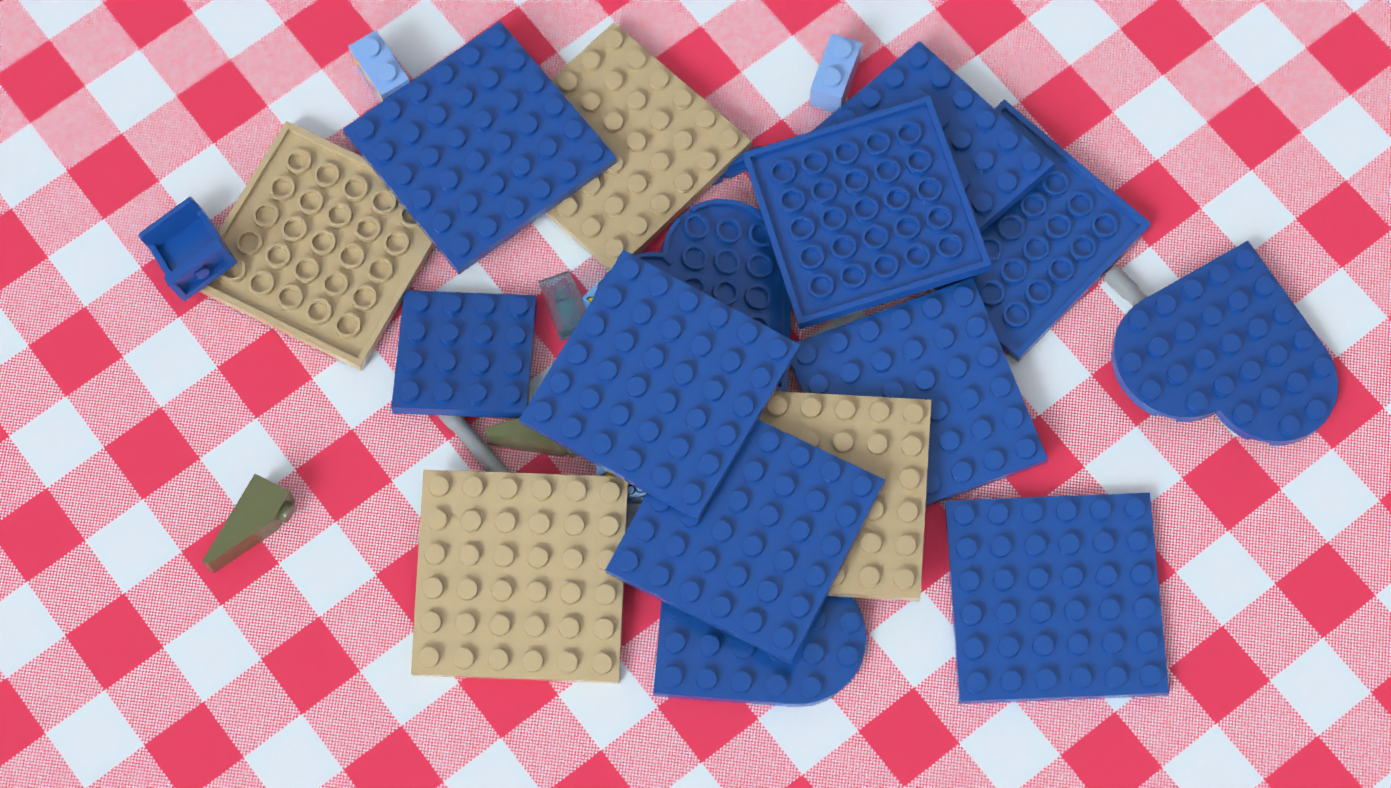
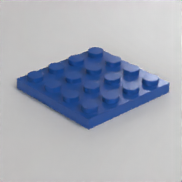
M407 290L403 297L391 404L392 413L520 418L529 401L537 307L536 295Z

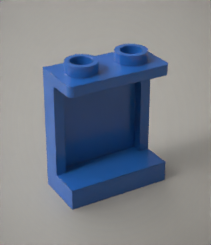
M192 197L185 199L138 235L141 241L150 249L165 274L163 278L167 285L184 302L238 263L207 213Z

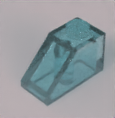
M567 271L538 281L560 341L569 339L586 311L582 295L570 272Z

